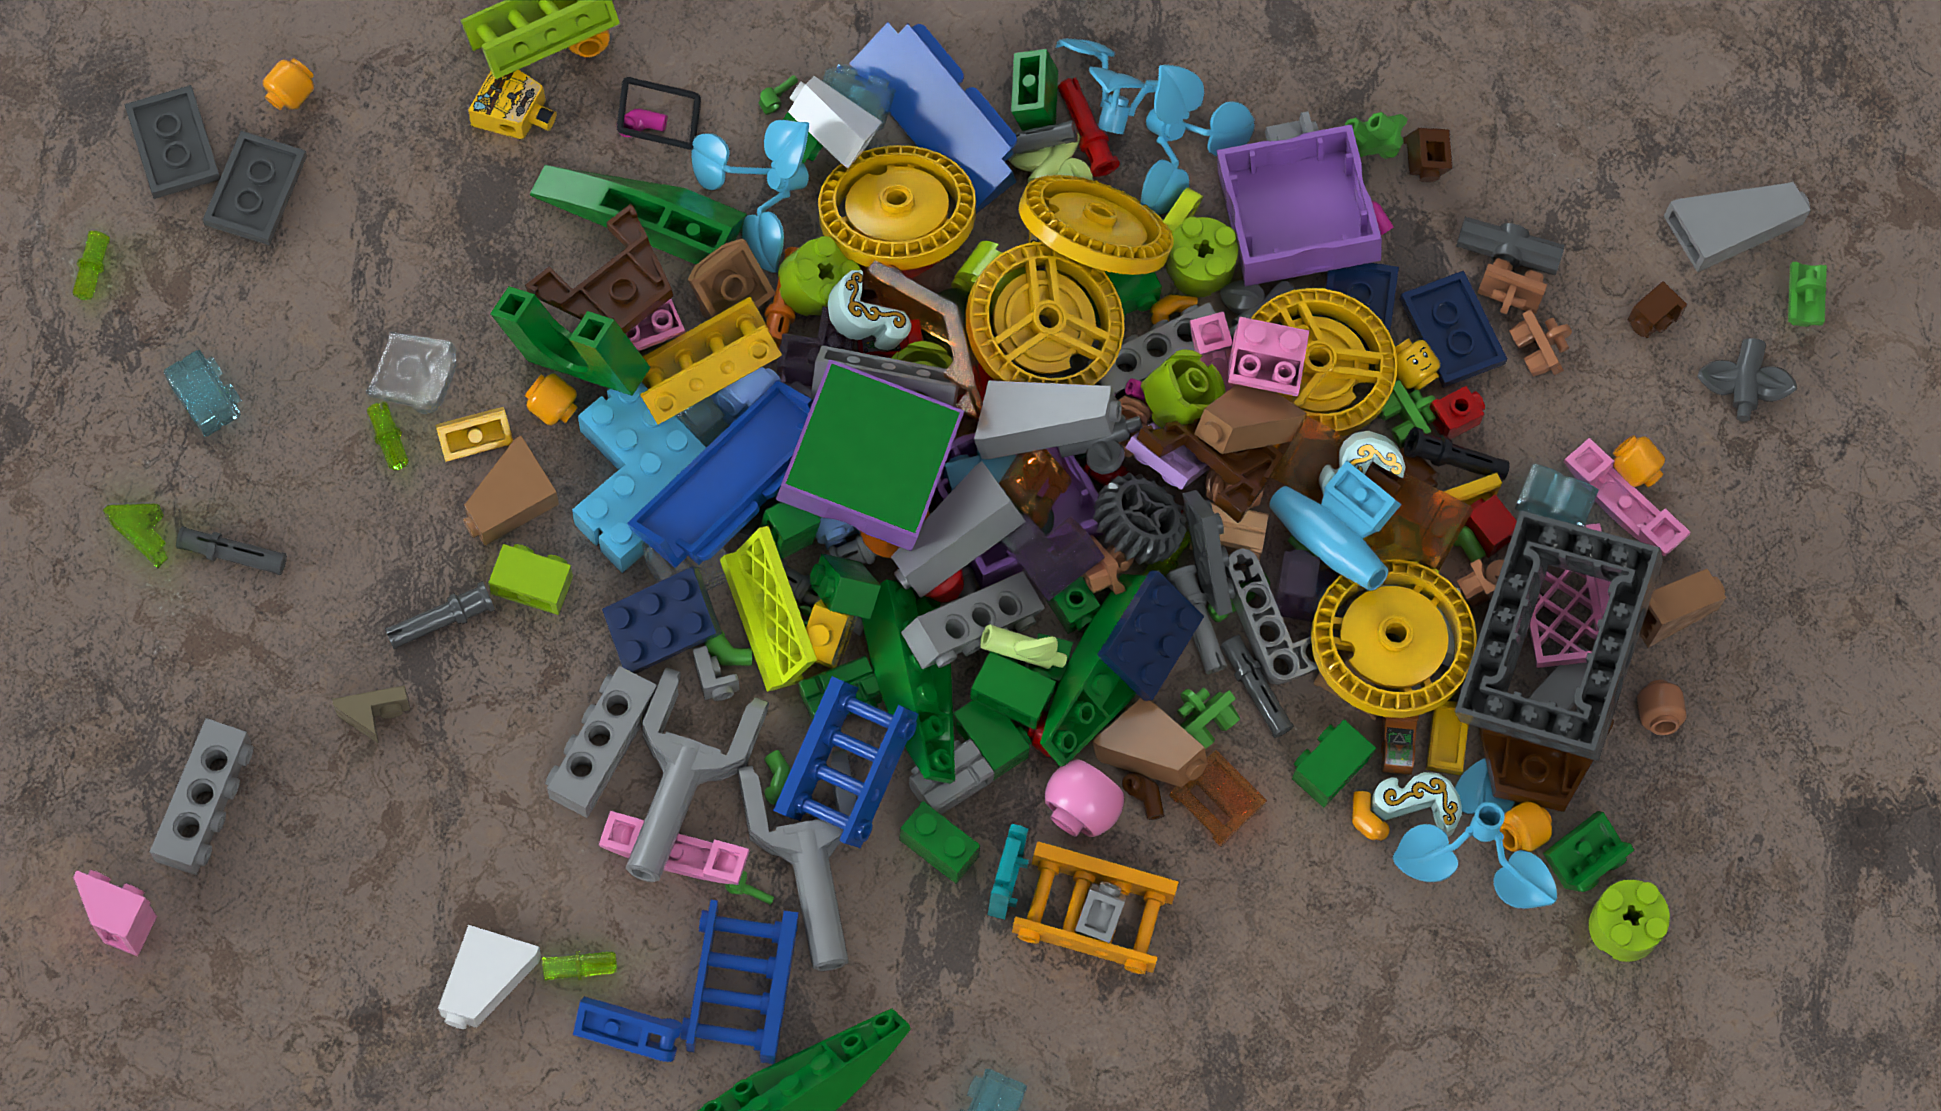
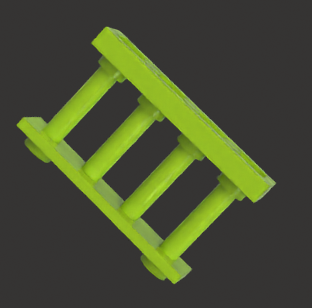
M504 0L461 19L471 49L473 51L479 48L483 49L495 79L501 78L620 24L612 0Z

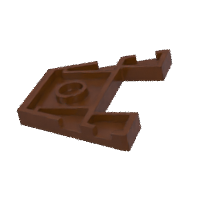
M631 204L606 222L608 230L626 247L622 252L573 289L549 266L525 285L527 292L535 294L539 300L582 320L587 311L612 318L625 334L674 296L672 288Z
M1200 418L1195 419L1192 424L1181 425L1178 421L1166 423L1165 427L1153 430L1152 425L1144 426L1140 429L1137 439L1159 458L1184 445L1196 455L1199 461L1206 463L1221 476L1223 481L1232 485L1218 493L1214 504L1237 523L1246 515L1278 468L1284 455L1273 445L1221 454L1194 435Z
M1612 719L1608 734L1613 727L1614 719ZM1479 727L1493 797L1520 803L1525 801L1534 802L1543 808L1565 812L1594 760Z

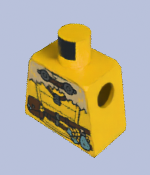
M519 69L498 79H495L490 71L468 109L472 126L517 139H524L533 124L549 131L555 122L557 113L543 106L545 103L544 87Z
M821 599L815 603L806 630L817 658L816 663L829 668H835L842 663L858 616L830 611Z

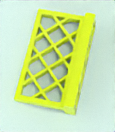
M765 526L758 528L736 552L723 555L720 562L765 688L769 692L798 684L803 680L802 673L816 662L817 658L770 528Z

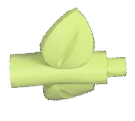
M1078 133V141L1075 143L1016 154L1012 160H1008L1016 168L1032 172L1027 180L1028 183L1036 178L1048 175H1066L1093 180L1091 170L1087 164L1080 159L1072 158L1081 138Z
M990 624L986 626L982 633L980 642L982 649L1045 669L1051 668L1052 665L1063 668L1066 664L1067 655L1057 652L1058 641L1053 636L1035 639Z

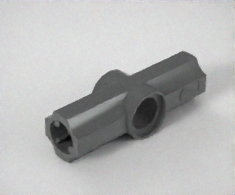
M1466 216L1456 245L1459 248L1490 256L1493 262L1500 258L1510 262L1513 268L1525 266L1552 275H1556L1565 246L1531 236L1527 229L1517 224L1505 223L1497 226Z

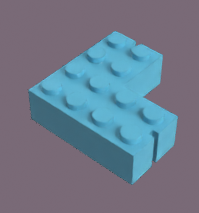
M642 382L633 396L609 389L607 391L608 400L601 396L578 415L580 432L618 471L572 509L574 524L595 546L600 544L601 552L621 573L651 549L646 542L630 529L627 523L706 449L676 416L669 418L659 425L656 423L640 395L648 390Z

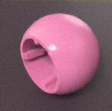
M1075 759L1065 766H1060L1052 774L1045 791V803L1053 812L1050 817L1051 820L1062 830L1075 837L1080 832L1089 837H1095L1109 830L1117 822L1124 805V793L1104 773L1082 760Z

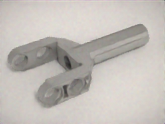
M668 667L665 668L642 723L643 738L653 758L658 761L663 771V776L625 867L631 875L647 882L660 880L697 786L707 781L724 780L738 774V768L747 766L768 711V701L755 697L746 706L728 754L724 755L721 754L720 749L702 744L693 739L667 731L663 734L679 695L677 687L681 676L680 671Z
M846 750L831 752V768L851 776ZM753 766L738 768L739 785L750 841L769 854L779 856L793 865L812 968L817 971H829L843 967L849 960L829 858L838 845L842 843L839 840L844 830L818 819L778 826L775 831L769 832L759 776L754 772ZM832 784L836 810L850 816L856 803L855 794Z

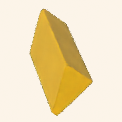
M504 407L435 425L445 462L504 447L513 442Z

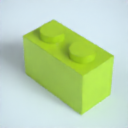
M503 544L488 583L492 595L559 615L573 579L571 565L559 556L548 555L544 557L534 554L532 549L521 544H514L513 547Z

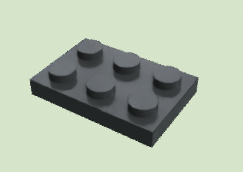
M191 85L124 104L154 199L220 180L219 171Z
M240 131L203 217L204 225L270 246L307 158L306 150Z
M1197 490L1183 493L1199 588L1202 593L1206 594L1208 602L1218 616L1232 613L1230 599L1235 598V591L1231 579L1226 577L1225 567L1229 566L1230 563L1227 550L1224 545L1221 546L1219 535L1224 533L1221 516L1219 513L1213 512L1210 501H1205Z

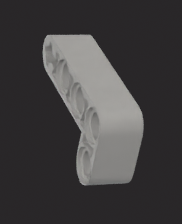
M1244 548L1232 552L1229 555L1230 565L1225 567L1226 577L1231 579L1235 591V598L1232 601L1255 658L1262 666L1260 670L1264 678L1271 684L1280 685L1317 671L1316 662L1310 661L1306 656V647L1312 646L1311 636L1292 643L1255 553ZM1236 563L1245 564L1247 569L1244 572L1241 570L1235 571L1233 565ZM1250 579L1253 580V582L1246 585L1243 589L1240 587V584H1242L1244 581L1246 583ZM1247 592L1256 593L1260 597V608L1255 609L1248 605L1246 602ZM1261 625H1267L1273 629L1275 634L1273 642L1262 639L1259 632ZM1275 658L1283 659L1287 663L1288 673L1286 675H1280L1274 670L1273 661Z

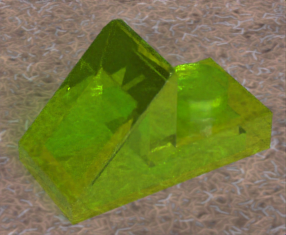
M159 504L107 505L103 509L108 523L154 566L159 568L168 560L163 548L166 544L157 532L151 529L164 517Z

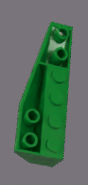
M544 165L530 192L531 197L608 228L607 221L631 204L652 247L695 265L721 245L735 241L747 216V213L686 188Z
M1121 574L1119 580L1124 585L1126 591L1117 595L1112 590L1110 591L1070 658L1048 712L1040 744L1059 766L1067 765L1137 695L1097 654L1147 575Z
M886 579L880 583L881 587L871 618H862L870 660L879 690L888 713L894 715L899 705L919 714L916 720L915 733L907 741L905 748L923 777L951 784L955 781L951 663L941 668L934 664L922 669L901 633L917 617L940 608V602L926 596L920 598L913 587L906 590L900 582Z
M893 1008L888 1009L770 1065L746 1079L738 1081L731 1089L716 1099L705 1103L698 1111H836L888 1059L911 1030L910 1025Z

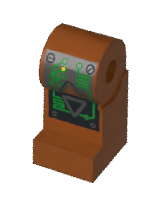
M1419 715L1406 718L1382 716V772L1412 774Z

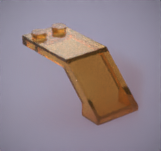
M874 260L867 269V273L881 306L904 311L910 320L920 319L921 329L951 345L954 361L943 373L944 378L966 389V394L958 402L956 408L964 410L966 415L979 421L984 395L974 352L970 346L967 330L958 306L905 277L894 265L889 264L885 266Z
M1306 416L1272 478L1321 504L1324 495L1319 485L1320 473L1324 466L1328 464L1335 470L1340 467L1339 450L1346 438L1337 431ZM1372 461L1369 468L1376 463ZM1404 472V476L1401 479L1406 483L1395 498L1401 506L1379 532L1371 534V536L1439 571L1471 515L1473 508Z

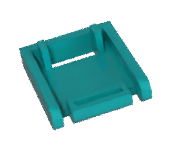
M1016 824L1010 825L990 896L987 914L989 916L1005 920L1009 906L1015 908L1017 906L1018 899L1012 898L1020 867L1027 868L1029 860L1023 858L1028 835L1026 827Z

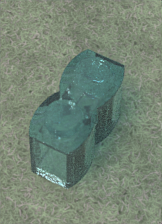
M1532 464L1515 509L1519 512L1522 510L1584 527L1599 489L1584 481L1566 477L1551 468Z

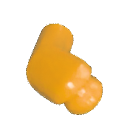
M1182 295L1165 296L1152 305L1150 310L1152 313L1151 322L1155 325L1162 320L1169 321V316L1173 313H1182L1188 307L1197 305L1198 297Z
M1366 791L1354 792L1353 826L1370 840L1382 841L1386 839L1390 832L1389 825L1371 812V793Z

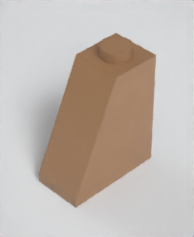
M1236 384L1204 409L1194 435L1221 454L1292 442L1297 436L1306 412L1277 392Z
M522 436L514 439L464 504L467 518L463 519V522L472 538L479 536L484 546L559 505L555 488Z
M1704 569L1653 590L1639 634L1646 646L1649 648L1719 610L1726 599L1723 584L1716 576L1713 577L1708 569Z
M1142 698L1092 740L1096 758L1100 762L1181 788L1190 780L1193 781L1199 778L1208 765L1205 747L1153 701H1144Z

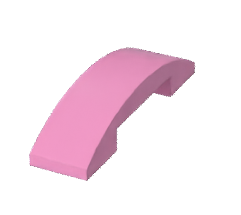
M1223 311L1190 320L1189 323L1195 352L1203 356L1200 360L1207 366L1213 364L1222 376L1227 392L1236 384L1228 383V366L1233 342Z
M1590 438L1565 458V465L1591 498L1615 522L1640 542L1660 547L1662 555L1666 556L1690 535L1691 532L1667 509L1660 512L1635 487L1631 486L1613 468L1614 460Z
M610 811L599 846L629 858L644 820ZM678 833L664 870L701 880L739 885L750 851L747 848L715 839L711 843Z

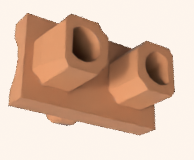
M1500 258L1496 259L1493 265L1488 263L1477 293L1502 302L1500 313L1507 314L1509 307L1513 306L1525 311L1532 309L1533 313L1536 314L1547 284L1543 283V274L1533 270L1526 271L1524 276L1511 272L1513 268L1511 263Z
M1532 309L1523 313L1522 315L1525 320L1518 323L1509 332L1519 349L1534 341L1537 342L1540 350L1524 358L1532 376L1535 377L1552 370L1555 376L1564 371L1551 345L1556 344L1560 352L1568 350L1569 346L1565 339L1572 333L1568 324L1558 326L1555 319L1550 318L1545 321L1549 331L1544 334Z
M1093 535L1083 538L1085 549L1070 556L1074 572L1078 571L1085 578L1086 584L1093 594L1107 587L1115 595L1126 591L1124 585L1117 578V574L1128 570L1133 563L1134 557L1126 561L1124 553L1121 551L1114 553L1115 547L1113 545L1105 549Z
M1478 559L1470 563L1474 572L1457 580L1472 609L1488 600L1491 601L1504 560L1493 561L1485 569L1481 560Z

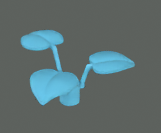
M1059 39L1056 48L1065 46L1076 52L1095 55L1102 62V68H1089L1091 75L1102 86V101L1100 105L1102 111L1098 127L1111 133L1124 134L1128 116L1135 115L1137 106L1147 93L1156 92L1158 80H1146L1144 83L1132 76L1121 73L1117 74L1114 71L1108 70V56L1114 57L1115 52L1102 44L1089 40ZM1121 88H1142L1130 106H1128L1129 99L1119 96Z
M1159 65V79L1155 93L1154 108L1146 118L1147 129L1159 136L1157 143L1162 145L1171 160V163L1164 159L1157 161L1149 170L1142 189L1140 204L1147 205L1158 215L1168 213L1183 191L1189 187V176L1186 171L1178 168L1179 160L1169 146L1168 141L1181 138L1185 130L1210 136L1207 148L1211 154L1217 157V150L1246 145L1254 130L1255 119L1250 111L1243 104L1233 101L1220 105L1214 111L1210 120L1211 129H1204L1184 122L1183 119L1189 118V112L1196 110L1201 105L1204 97V86L1201 79L1195 73L1175 65Z
M776 120L768 126L764 138V149L767 157L772 160V168L731 167L726 165L730 155L729 147L721 137L712 133L696 136L692 144L694 147L692 149L693 171L697 181L708 190L721 188L725 182V172L767 175L768 185L779 192L775 197L758 207L757 215L746 216L742 228V238L746 240L760 267L773 273L779 270V260L784 244V232L778 217L772 212H766V210L783 198H789L791 190L803 189L808 184V170L801 163L807 143L810 125L808 122Z
M1485 758L1468 768L1455 786L1460 796L1462 812L1474 814L1470 826L1466 827L1465 832L1455 842L1449 844L1448 836L1442 829L1430 824L1418 825L1406 832L1393 855V861L1396 866L1408 876L1424 882H1439L1449 878L1457 870L1458 860L1452 851L1459 848L1469 836L1473 835L1477 840L1483 842L1495 840L1498 860L1503 867L1495 873L1493 883L1496 893L1505 903L1516 908L1525 909L1549 906L1557 900V889L1554 879L1540 858L1530 852L1519 850L1511 855L1509 861L1506 860L1503 846L1504 834L1500 832V829L1504 822V813L1513 807L1514 801L1493 797Z

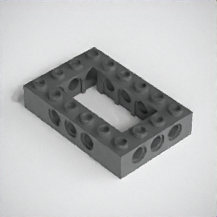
M1520 510L1455 709L1459 721L1599 761L1663 562L1660 547ZM1549 565L1611 582L1608 589L1609 600L1603 619H1599L1597 623L1599 632L1592 653H1588L1586 657L1588 666L1582 685L1577 687L1575 691L1576 712L1560 708L1555 702L1549 701V704L1524 698L1522 693L1514 691V694L1507 693Z

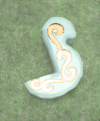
M850 271L832 288L829 294L828 311L831 323L840 334L849 339L861 340L874 335L876 337L874 345L878 349L891 350L897 347L911 331L912 325L909 317L904 311L860 302L863 271Z
M1371 431L1352 434L1343 442L1339 450L1340 467L1335 470L1329 464L1324 466L1319 476V485L1324 495V487L1346 461L1350 462L1363 474L1366 473L1373 461L1401 478L1404 476L1406 466L1399 448L1389 438Z
M1423 772L1418 774L1408 782L1405 788H1399L1397 778L1391 777L1383 780L1375 789L1371 799L1372 811L1383 820H1389L1431 807L1437 827L1442 829L1448 837L1453 834L1462 816V804L1458 792L1451 781L1439 773Z

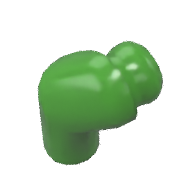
M1448 523L1442 525L1435 533V541L1439 546L1453 545L1462 547L1471 563L1486 555L1474 532L1467 526Z
M723 631L721 635L704 642L709 654L717 656L720 665L752 666V649L734 648L725 638Z
M780 750L773 751L764 758V761L773 773L771 786L765 789L764 794L768 802L775 805L791 771Z

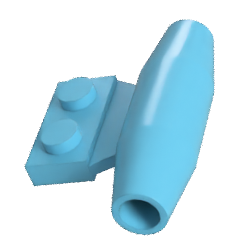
M1348 461L1342 465L1324 487L1325 492L1321 504L1288 486L1277 490L1270 500L1269 507L1296 540L1332 570L1369 591H1373L1382 585L1387 578L1388 568L1363 538L1379 532L1401 506L1397 500Z

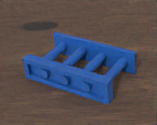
M832 676L773 811L801 821L803 815L808 813L843 829L844 831L839 841L861 848L863 842L871 834L873 818L907 741L915 733L916 720L919 714L899 705L894 715L856 699L858 687ZM852 712L888 728L879 749L842 733L841 727L848 713ZM838 746L873 762L865 782L827 766V760L833 747ZM822 779L858 796L850 816L812 799V794L819 780Z
M710 900L709 911L702 910L699 932H703L705 935L690 1018H683L680 1039L686 1040L687 1052L693 1053L695 1052L697 1038L754 1046L755 1051H760V1063L775 1064L798 928V912L783 911L782 922L775 921L774 924L718 916V901ZM715 931L772 939V943L778 944L776 957L769 956V960L712 952ZM709 966L765 974L767 979H772L770 993L763 992V996L708 988L706 987ZM703 1002L760 1010V1014L766 1015L764 1029L757 1028V1032L701 1024L699 1022Z

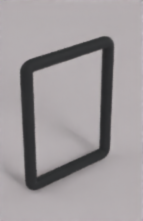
M626 77L622 81L617 131L627 136L684 149H693L692 144L698 130L701 97L696 92ZM629 84L694 99L689 142L624 128Z

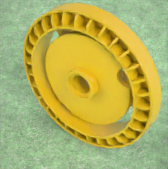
M907 145L877 147L863 151L849 168L840 164L827 176L818 198L819 224L823 235L832 238L844 256L857 264L880 270L902 271L917 269L948 257L969 237L976 218L975 190L965 171L953 160L938 152ZM946 190L956 203V209L950 219L947 218L949 198ZM847 195L845 201L846 216L841 217L838 213V209L844 197Z
M1066 175L1039 177L1028 183L1019 203L1020 217L1034 236L1068 259L1093 267L1094 269L1129 275L1152 273L1165 265L1173 247L1174 238L1172 232L1156 212L1147 205H1141L1137 198L1126 194L1125 191H1120L1111 187V185L1108 186L1098 181Z
M1030 242L1015 246L1001 253L987 265L976 279L969 294L966 307V330L976 359L985 372L995 381L1095 385L1108 373L1121 350L1124 337V313L1114 284L1103 270L1094 269L1093 267L1068 259L1043 242ZM1036 266H1045L1046 271H1037ZM1025 267L1026 273L1009 282L997 298L993 311V327L996 335L994 338L989 321V306L993 291L1003 276L1016 269ZM1057 270L1070 275L1087 290L1098 310L1100 328L1096 327L1094 310L1087 295L1075 282L1058 274ZM1039 315L1046 316L1050 320L1051 328L1041 324ZM1094 339L1099 341L1098 349L1092 347ZM998 345L1001 346V348L1003 349V351L1006 353V356L1004 355V353L1002 352V350L999 348ZM1074 354H1081L1092 359L1084 370L1062 378L1036 376L1024 371L1011 362L1014 361L1017 365L1032 372L1054 374L1070 369V357Z
M1304 288L1292 290L1274 297L1252 316L1251 319L1274 324L1281 322L1284 326L1309 330L1298 396L1278 393L1306 412L1297 436L1322 440L1344 437L1361 430L1382 412L1393 391L1397 378L1398 361L1395 345L1389 331L1370 308L1357 299L1341 292L1322 288ZM1312 314L1324 315L1344 322L1349 327L1354 329L1364 339V341L1370 348V351L1365 350V347L1362 344L1361 340L1347 326L1333 319L1320 316H1313ZM1298 315H1300V317H1301V318L1294 319V320H1292V318H1291V317H1293V316H1298ZM1311 360L1320 361L1324 366H1315L1311 363ZM1369 364H1375L1376 371L1369 370ZM1375 383L1371 392L1355 406L1341 412L1329 413L1348 406L1357 398L1353 392V387L1356 384Z
M1380 559L1388 568L1387 578L1382 585L1398 586H1383L1363 593L1349 606L1344 617L1340 618L1334 617L1339 607L1349 597L1358 591L1366 589L1340 575L1322 596L1312 622L1311 643L1313 656L1327 684L1339 697L1352 706L1367 713L1383 717L1406 718L1432 711L1447 702L1461 688L1465 681L1477 644L1475 621L1461 593L1442 575L1419 563L1402 559ZM1439 607L1447 618L1453 632L1454 658L1445 674L1432 683L1430 677L1441 666L1448 649V630L1445 620L1437 608ZM1333 629L1340 630V638L1333 637ZM1386 634H1396L1402 641L1392 642L1387 638ZM1337 650L1353 651L1354 655L1348 662L1363 678L1383 687L1399 688L1400 692L1378 689L1365 683L1345 666ZM1421 685V689L1412 691L1411 686Z

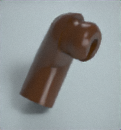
M1128 773L1123 777L1122 788L1129 795L1144 802L1148 820H1156L1165 816L1159 786L1156 782L1139 773Z

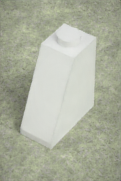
M815 76L806 84L800 82L790 96L794 103L788 112L798 122L810 123L808 132L847 168L866 149L882 124V121Z
M468 925L438 1007L441 1017L445 1018L444 1022L460 1029H466L467 1025L477 1028L539 963L541 958L539 947Z

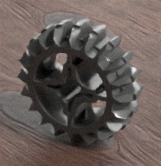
M1128 472L1125 476H1117L1108 485H1105L1099 492L1100 495L1093 506L1095 509L1093 520L1099 523L1097 532L1103 533L1106 536L1104 543H1111L1115 547L1114 553L1121 551L1125 554L1126 561L1134 557L1139 565L1146 561L1153 565L1158 561L1163 562L1165 559H1168L1181 546V542L1187 532L1185 528L1187 518L1181 514L1183 506L1174 502L1176 495H1169L1165 491L1166 485L1160 487L1156 485L1154 477L1146 480L1141 473L1133 476Z

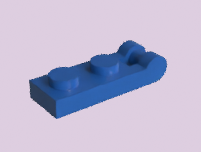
M584 996L579 1003L573 1035L656 1060L671 1062L675 1060L677 1047L674 1043L675 1038L680 1037L682 1024L675 1019L657 1018ZM651 1033L661 1036L660 1042L651 1041Z

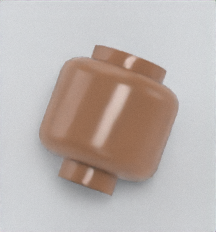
M1655 680L1650 682L1637 695L1640 722L1645 729L1652 731L1654 734H1672L1686 720L1683 691L1679 686L1665 680Z

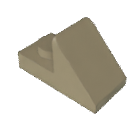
M405 685L332 699L337 716L376 743H379L375 722L376 716L395 718L402 715L403 711L410 710Z

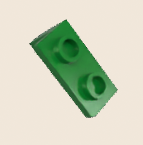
M1596 811L1543 852V855L1565 889L1586 892L1594 888L1599 883V878L1607 871L1621 867L1627 861L1626 857L1635 849L1631 843L1621 841L1604 812Z

